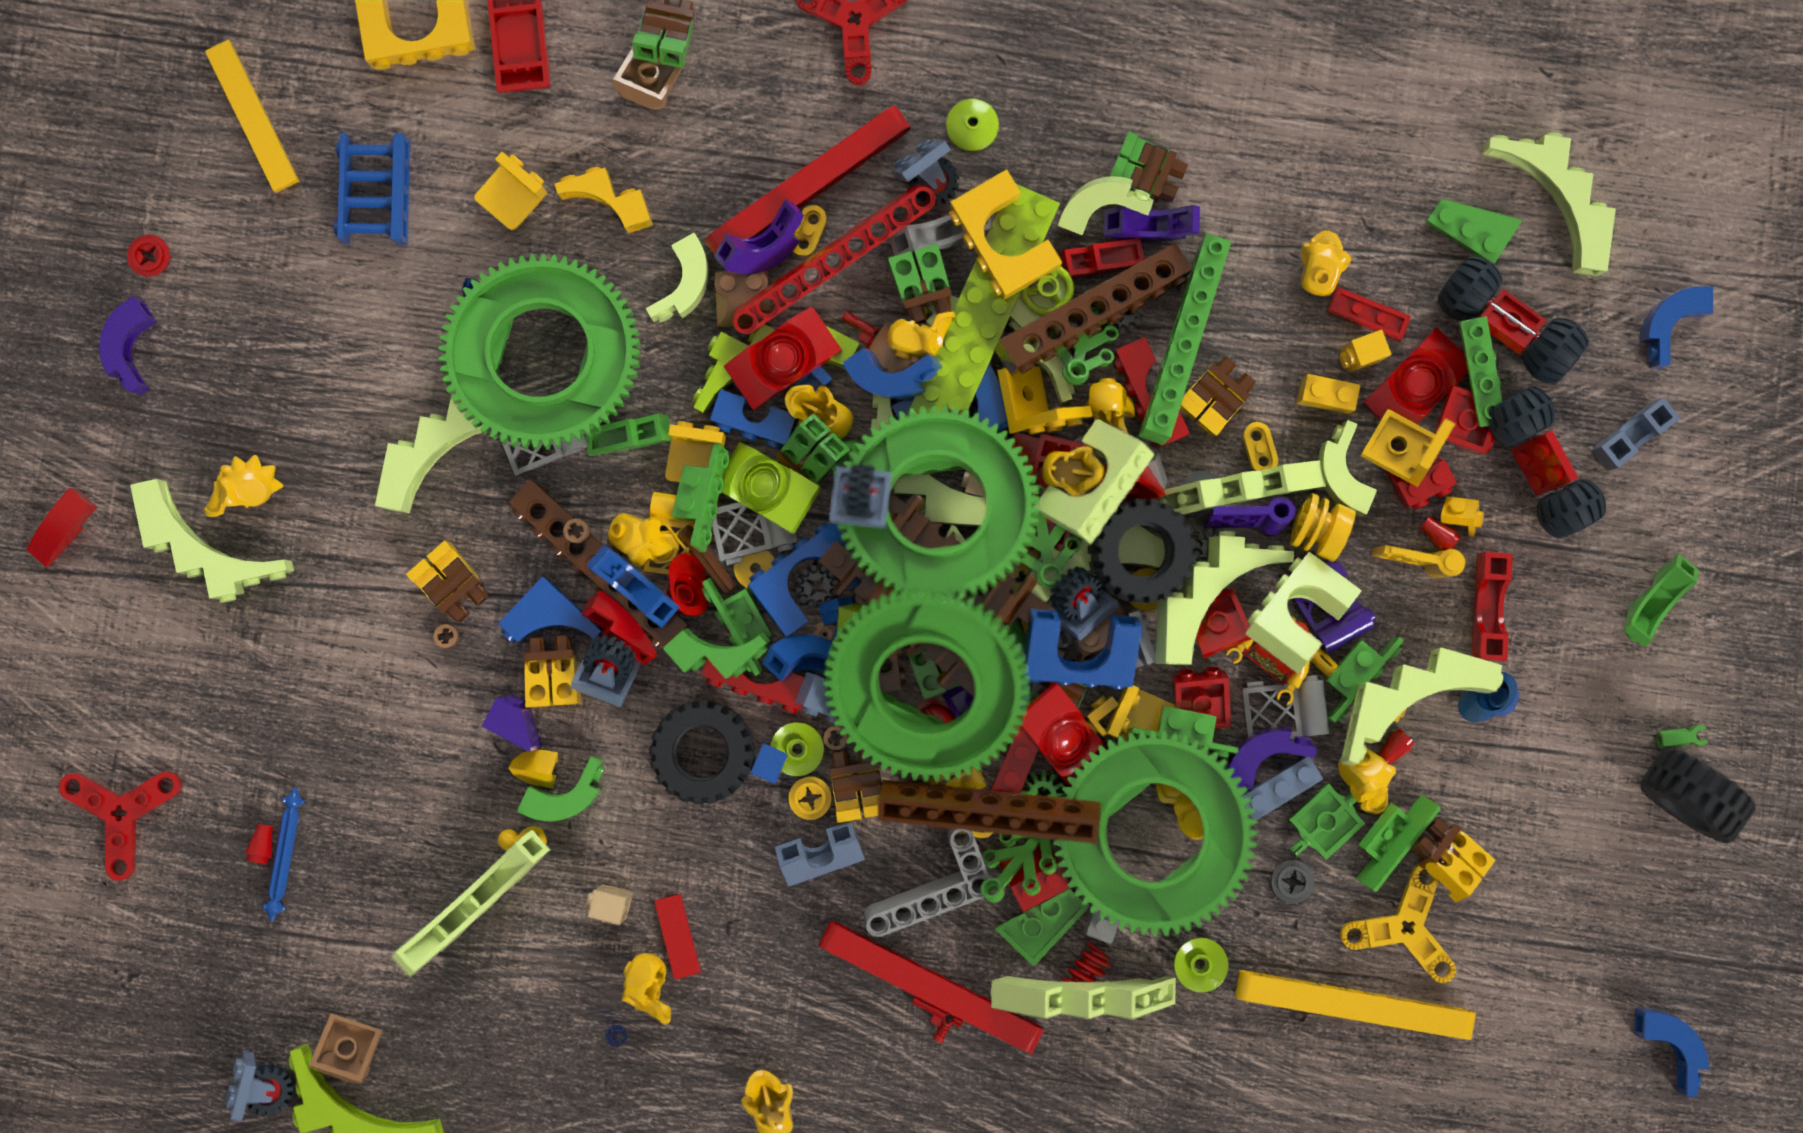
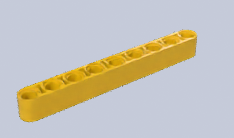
M1239 970L1235 992L1236 999L1466 1040H1472L1476 1012L1458 1007Z

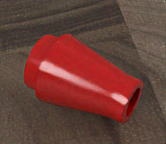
M1430 516L1420 527L1440 551L1452 549L1461 539V536L1457 534V530L1434 520Z
M1399 728L1396 732L1392 731L1377 755L1390 765L1413 750L1411 747L1415 742Z
M257 824L256 830L244 853L247 854L245 861L268 864L269 858L272 859V832L274 827Z

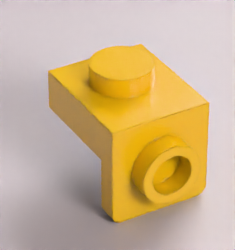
M1446 496L1441 513V523L1468 526L1469 536H1475L1477 527H1482L1484 512L1479 511V500Z
M1102 695L1091 704L1093 709L1084 715L1088 719L1087 724L1096 735L1099 733L1101 737H1105L1107 732L1098 721L1119 705L1113 696L1105 698Z

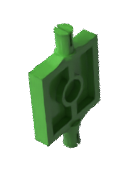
M1326 783L1288 818L1301 837L1289 848L1296 856L1306 847L1310 846L1323 859L1327 860L1365 825V822L1356 814L1353 806L1356 800L1351 792L1344 797L1338 794L1329 783Z

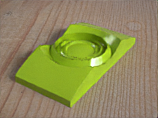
M739 442L729 458L727 468H725L722 479L723 490L721 493L794 534L822 488L761 452Z

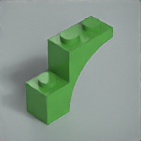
M1679 553L1655 573L1653 585L1629 605L1623 628L1627 637L1633 642H1638L1643 647L1647 646L1652 641L1658 626L1667 613L1697 583L1699 569Z
M687 628L682 630L663 649L684 673L690 669L694 672L706 662L704 659L706 656L727 679L732 675L735 678L740 676L748 668L745 663L752 657L755 660L759 659L768 650L765 645L770 640L762 633L745 644L719 646L700 639Z

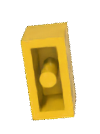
M1379 330L1352 340L1340 349L1339 359L1343 368H1347L1350 374L1377 364L1392 354L1383 331Z
M1307 374L1301 378L1296 404L1349 415L1356 410L1360 385Z

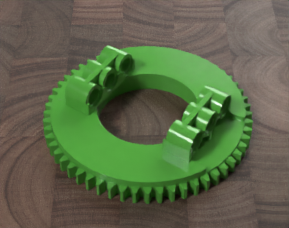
M531 254L529 262H526L522 255L519 257L518 264L512 258L509 259L508 267L499 262V271L489 267L490 276H486L481 272L479 274L481 278L480 283L472 279L473 289L463 288L467 295L466 297L457 295L456 299L460 305L450 306L455 315H446V319L451 324L442 325L443 330L448 334L440 335V340L445 344L439 346L438 349L445 355L440 356L439 361L441 364H446L440 367L442 374H446L442 380L445 385H449L446 388L449 395L454 394L451 398L453 403H460L457 406L459 412H466L464 415L467 421L473 419L472 425L475 428L482 426L481 432L484 435L491 431L490 437L493 440L501 436L500 441L502 444H506L511 440V445L515 448L521 442L522 447L526 450L530 444H533L535 450H539L540 445L543 444L547 450H550L551 444L554 443L557 448H561V443L564 441L570 446L572 445L573 438L581 442L583 434L586 433L589 437L592 436L591 429L596 428L600 431V423L602 421L609 424L608 416L610 414L617 416L618 414L614 407H624L621 397H630L626 388H634L635 386L630 378L638 377L637 372L633 369L640 367L639 361L635 360V358L641 357L640 350L635 349L641 346L640 340L635 339V337L639 336L638 329L633 328L637 324L635 318H630L633 315L631 308L625 309L628 306L626 299L620 300L622 297L619 290L613 292L615 289L614 284L611 282L606 285V276L603 275L598 278L599 274L596 269L588 273L589 267L587 264H584L579 269L578 260L575 259L569 265L568 258L565 256L559 263L555 254H553L550 261H547L545 254L541 255L539 261L536 260L534 254ZM535 309H551L570 316L581 326L587 337V345L578 378L563 391L543 397L520 394L505 385L498 376L499 365L502 363L505 353L506 340L510 335L513 318Z
M932 405L930 413H927L925 407L921 406L920 414H916L914 409L910 408L909 417L901 411L899 412L898 421L892 415L889 416V425L880 421V431L872 427L870 429L872 438L863 435L862 441L864 445L855 444V450L858 453L849 452V459L852 462L844 461V467L851 468V464L874 466V471L891 472L890 492L899 478L965 469L977 480L986 500V514L981 526L971 538L960 545L932 549L917 546L898 532L891 521L888 510L885 529L839 524L838 531L845 532L841 535L842 542H849L846 545V551H855L851 555V559L853 562L861 560L858 564V569L863 570L867 568V578L875 575L876 585L884 582L885 591L892 587L898 595L902 592L903 588H906L909 593L913 592L914 587H917L919 592H924L925 587H929L931 594H934L936 589L940 588L941 594L944 596L948 590H952V598L961 593L963 594V601H965L967 592L973 598L976 597V589H979L984 594L987 591L986 584L995 588L997 578L1001 581L1005 580L1004 571L1012 574L1014 570L1012 564L1019 566L1021 559L1018 555L1026 556L1027 550L1024 546H1031L1032 540L1029 537H1034L1036 532L1032 526H1037L1038 519L1033 516L1039 515L1040 508L1035 507V505L1039 504L1040 498L1033 496L1038 493V486H1032L1036 482V476L1029 475L1032 473V465L1024 466L1027 463L1028 457H1019L1022 448L1021 446L1013 448L1015 444L1014 438L1005 441L1007 437L1006 430L999 434L997 433L998 424L989 428L988 418L980 423L978 422L979 414L976 413L972 418H969V410L967 409L962 415H959L958 407H954L953 411L948 413L947 406L944 405L941 412H938L936 406Z
M914 587L913 592L909 593L906 588H903L900 595L892 591L890 598L883 594L879 599V603L872 599L869 604L870 608L863 605L860 613L855 611L852 620L847 619L844 625L845 628L841 627L838 633L839 637H835L833 641L834 646H831L828 653L831 656L827 658L826 664L828 666L824 671V675H827L824 685L828 686L825 690V696H829L826 703L827 706L832 707L830 716H838L835 719L834 725H843L840 735L849 734L846 743L856 742L854 751L863 749V759L872 756L871 764L875 765L879 761L882 762L881 770L883 771L888 766H891L892 775L901 770L902 778H905L908 773H912V778L916 781L919 774H922L924 781L927 782L929 775H933L937 782L939 781L940 774H943L946 780H950L952 772L957 778H961L962 770L970 775L972 766L979 771L981 770L982 762L989 765L991 756L997 759L1000 753L999 750L1006 751V742H1013V734L1017 735L1019 732L1018 725L1023 724L1024 717L1022 715H1026L1027 707L1025 705H1028L1029 696L1027 695L1030 690V686L1026 684H1029V675H1025L1028 666L1022 664L1025 660L1024 654H1018L1021 649L1020 644L1013 645L1015 635H1007L1008 626L999 627L1001 624L1000 617L994 620L991 619L992 610L983 613L982 603L973 607V598H970L965 603L961 593L956 598H952V590H948L944 596L941 594L940 588H937L935 593L931 594L929 587H925L924 592H919L918 588ZM933 642L946 646L959 654L971 669L975 680L976 694L970 707L955 720L944 723L941 719L933 715L921 713L915 706L901 703L889 693L881 691L879 685L880 666L893 651L909 643Z
M1154 730L1151 731L1149 738H1147L1144 731H1140L1139 739H1136L1133 733H1129L1128 742L1122 736H1119L1118 745L1112 740L1108 741L1109 750L1100 745L1098 747L1099 756L1090 752L1089 755L1092 762L1090 763L1083 759L1081 763L1084 770L1074 768V772L1078 776L1077 779L1072 777L1067 779L1072 787L1062 788L1067 797L1058 798L1101 802L1097 844L1056 840L1053 842V845L1062 847L1061 850L1055 853V856L1064 857V860L1058 866L1068 868L1062 875L1063 878L1072 877L1068 887L1078 886L1074 894L1075 897L1084 894L1085 897L1081 904L1084 906L1091 902V913L1100 909L1099 919L1101 920L1109 915V925L1111 926L1119 920L1121 930H1124L1130 924L1131 933H1135L1139 926L1142 935H1146L1148 929L1151 928L1153 936L1158 935L1160 928H1162L1164 935L1168 936L1170 927L1174 929L1176 934H1179L1181 925L1187 931H1190L1191 921L1200 927L1202 926L1201 917L1209 922L1212 920L1210 911L1217 915L1221 913L1219 904L1227 908L1229 903L1226 897L1233 899L1237 897L1233 888L1243 889L1238 880H1248L1249 878L1243 870L1253 868L1247 862V859L1255 858L1256 855L1250 852L1249 848L1257 847L1258 844L1250 840V837L1258 835L1257 831L1250 829V826L1257 824V820L1249 819V815L1254 813L1255 809L1246 808V805L1252 799L1242 797L1247 791L1246 787H1237L1242 779L1240 777L1231 778L1235 769L1225 770L1224 768L1227 764L1225 759L1217 763L1219 755L1217 752L1208 756L1210 747L1207 745L1198 750L1200 743L1198 740H1195L1190 746L1188 736H1185L1179 742L1177 733H1174L1169 740L1166 731H1163L1160 738H1158ZM1151 783L1166 784L1187 795L1197 807L1204 827L1202 849L1161 882L1144 881L1127 873L1114 859L1107 841L1109 817L1119 811L1132 798L1144 791Z

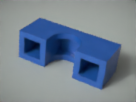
M720 389L710 421L716 424L715 427H719L720 431L730 433L731 429L741 432L740 437L755 442L756 438L765 440L766 446L780 450L781 446L786 444L793 433L797 421L789 412L771 406L765 420L753 423L748 421L744 415L747 404L745 397Z

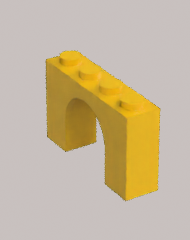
M355 0L365 61L372 68L385 70L393 64L412 65L417 60L427 59L435 61L442 59L444 55L464 56L469 51L476 50L467 0H436L438 9L437 24L428 36L417 41H405L394 35L388 2L386 0Z
M1008 170L1003 171L951 201V211L948 212L954 225H960L965 234L962 235V238L969 249L974 248L977 253L976 262L983 273L987 271L992 281L989 283L997 296L1001 294L1004 300L1059 269L1062 264L1049 240L1022 255L1012 257L995 252L987 243L984 235L986 221L997 211L1018 200L1021 194Z

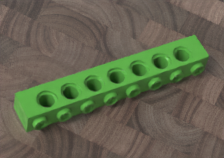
M1206 233L1198 245L1192 264L1193 269L1189 273L1138 437L1162 445L1171 438L1232 241Z

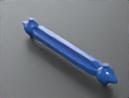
M293 787L291 793L286 797H282V803H285L287 808L282 813L268 890L270 901L262 905V909H265L268 913L269 921H274L276 915L281 911H285V906L281 904L280 900L283 898L286 889L299 818L297 808L300 805H304L305 802L304 799H301L296 787Z

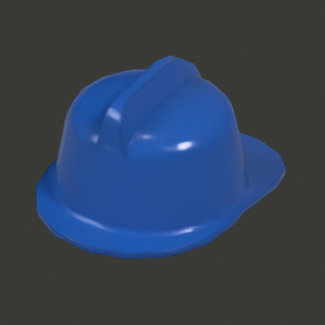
M1501 672L1503 674L1502 684L1497 691L1484 694L1464 690L1458 702V710L1461 716L1469 722L1479 723L1494 716L1510 714L1515 709L1520 697L1514 677L1506 672Z

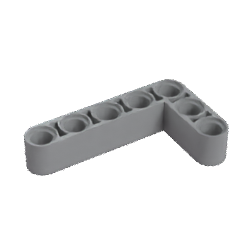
M947 828V835L961 871L868 906L864 912V919L869 934L876 937L884 936L984 898L981 893L983 882L980 885H972L976 879H984V881L989 879L973 832L971 830ZM959 831L967 832L963 838L958 839L954 837ZM968 855L975 856V858L970 862L963 861V859ZM952 888L959 889L956 894H947ZM926 898L934 899L930 904H922V901ZM902 907L908 908L907 912L903 914L896 912ZM875 917L883 918V920L879 923L871 922V920Z

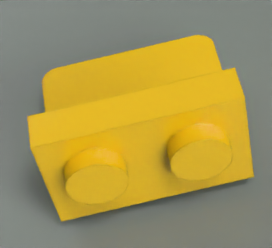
M501 152L495 159L500 167L475 194V200L509 230L514 231L548 193L542 186L544 181L536 173L531 171L528 174L522 169L524 164L515 155L511 154L508 157L505 153Z
M678 421L677 425L670 424L668 435L672 438V441L670 443L665 473L668 481L680 483L684 465L708 468L713 443L725 446L726 436L723 432H719V427L704 425V429L693 428V423Z

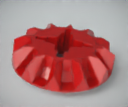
M142 235L136 238L128 248V264L135 273L147 278L159 276V273L167 269V264L171 260L169 255L170 248L157 236ZM144 250L151 253L154 250L153 256L157 261L152 262L148 260L145 262L147 258L141 251Z

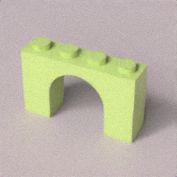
M1096 419L1081 441L1087 447H1091L1093 453L1108 461V471L1104 481L1095 491L1082 497L1069 496L1049 485L1040 498L1039 504L1035 505V507L1040 508L1039 512L1048 520L1090 544L1101 532L1103 526L1116 511L1120 502L1133 487L1137 478L1154 456L1142 441L1099 419Z
M1308 552L1303 560L1298 557L1288 569L1292 574L1289 577L1284 574L1275 586L1279 591L1276 594L1272 591L1262 602V605L1265 607L1264 610L1261 612L1257 609L1247 621L1251 626L1245 633L1298 674L1322 643L1293 621L1288 612L1287 600L1292 598L1308 599L1339 620L1362 591L1310 552Z

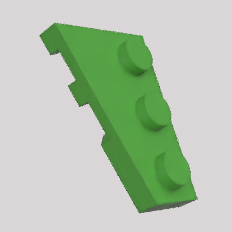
M1441 199L1425 223L1475 256L1495 264L1523 220Z
M1069 888L996 926L994 929L1025 959L1035 966L1089 906L1087 904L1083 906L1081 904L1082 900L1079 897H1075V893Z

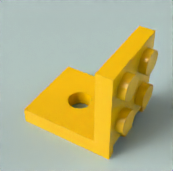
M1035 366L1023 375L1018 372L1013 376L1010 375L1006 368L997 370L1010 433L1024 431L1032 435L1043 433L1046 430L1047 433L1062 431V427L1066 426V424L1067 427L1079 426L1083 424V419L1093 417L1091 406L1049 410L1040 366Z
M1388 409L1363 450L1361 457L1418 487L1455 423L1445 419L1437 434H1434ZM1395 439L1402 440L1405 444V450L1395 451L1391 447V441Z

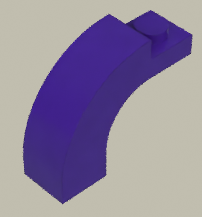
M784 200L772 224L764 233L750 239H742L726 234L714 257L724 270L738 274H754L771 269L786 259L797 247L800 240L794 233L801 225L804 214L793 202Z
M1196 205L1169 210H1150L1149 215L1125 206L1104 210L1103 236L1120 240L1141 239V241L1155 242L1186 239L1187 235L1200 233V206Z
M135 296L119 305L108 317L101 332L99 351L106 374L117 379L119 378L121 385L126 391L142 395L150 389L133 363L132 347L142 332L158 322L144 300Z
M1287 727L1263 729L1250 735L1238 745V753L1231 756L1227 770L1234 768L1235 772L1231 778L1240 777L1242 779L1237 787H1246L1249 790H1253L1257 768L1265 758L1276 753H1290L1315 758L1317 749L1315 743H1311L1310 738L1295 736V740L1290 739L1292 732Z

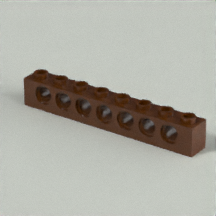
M1174 243L1002 338L994 350L1011 376L1018 372L1023 375L1035 367L1034 363L1041 359L1043 362L1052 359L1057 355V350L1063 347L1066 350L1072 348L1079 342V338L1087 335V337L1095 335L1102 329L1100 326L1107 322L1109 325L1118 322L1123 318V313L1129 310L1131 313L1136 312L1145 305L1144 302L1152 298L1155 301L1166 294V289L1172 286L1174 289L1182 286L1188 281L1187 276L1193 268L1177 244ZM1156 271L1161 272L1165 278H1160ZM1134 283L1140 284L1144 290L1137 289ZM1112 295L1120 297L1122 303L1116 302ZM1091 307L1097 308L1101 315L1094 314L1091 311ZM1068 320L1076 321L1079 327H1073ZM1046 332L1054 333L1057 339H1050ZM1024 344L1031 345L1035 352L1027 351Z
M530 479L508 502L514 507L511 512L523 522L527 519L533 525L530 530L541 540L546 537L552 543L550 548L559 557L562 558L565 555L572 561L569 566L577 574L582 576L585 573L591 579L589 585L597 592L599 590L604 591L619 603L635 619L640 627L650 634L648 638L657 648L665 647L682 630L690 626L675 612L662 628H653L650 624V618L639 609L634 610L630 605V600L622 593L613 591L607 581L595 574L587 566L589 561L603 546L591 533H589L587 540L583 542L585 549L580 555L573 553L572 546L574 543L567 540L564 534L560 537H555L553 534L555 524L563 523L565 526L569 520L575 518L534 480ZM538 505H543L545 507V515L540 519H536L533 515L534 508ZM576 524L572 525L571 528L573 530H570V535H575L577 538L581 537L582 534L580 532H584L583 527H578Z
M883 780L878 797V821L1094 844L1098 842L1101 802Z

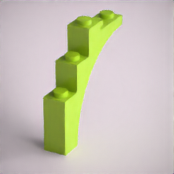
M763 324L759 329L751 333L748 339L751 342L750 345L765 338L775 329ZM826 326L842 349L841 353L830 359L827 363L846 370L842 362L858 352L860 343ZM723 332L718 337H713L708 346V351H710V358L717 363L716 365L711 364L705 375L707 382L704 388H699L694 395L692 402L695 403L694 409L706 415L717 399L720 389L725 390L734 382L724 368V365L749 347L748 345Z
M309 1044L298 1046L290 1051V1068L293 1072L295 1071L298 1081L296 1082V1091L303 1100L293 1107L294 1111L292 1113L294 1125L299 1127L300 1133H306L330 1125L333 1127L331 1133H444L440 1119L423 1122H397L379 1118L358 1109L341 1097L326 1081L321 1072L310 1068L309 1064L313 1055Z

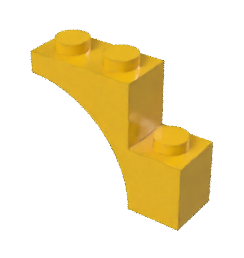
M593 167L586 170V174L577 177L575 175H568L561 178L560 182L555 183L557 194L562 200L575 197L589 198L611 208L620 217L628 233L653 226L641 190L627 189L620 193L621 196L616 197L606 168Z

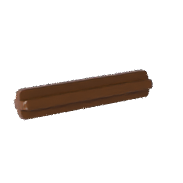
M691 525L683 527L678 533L681 539L722 593L727 594L731 592L736 586L735 582L708 547L706 552H699L690 545L694 528Z

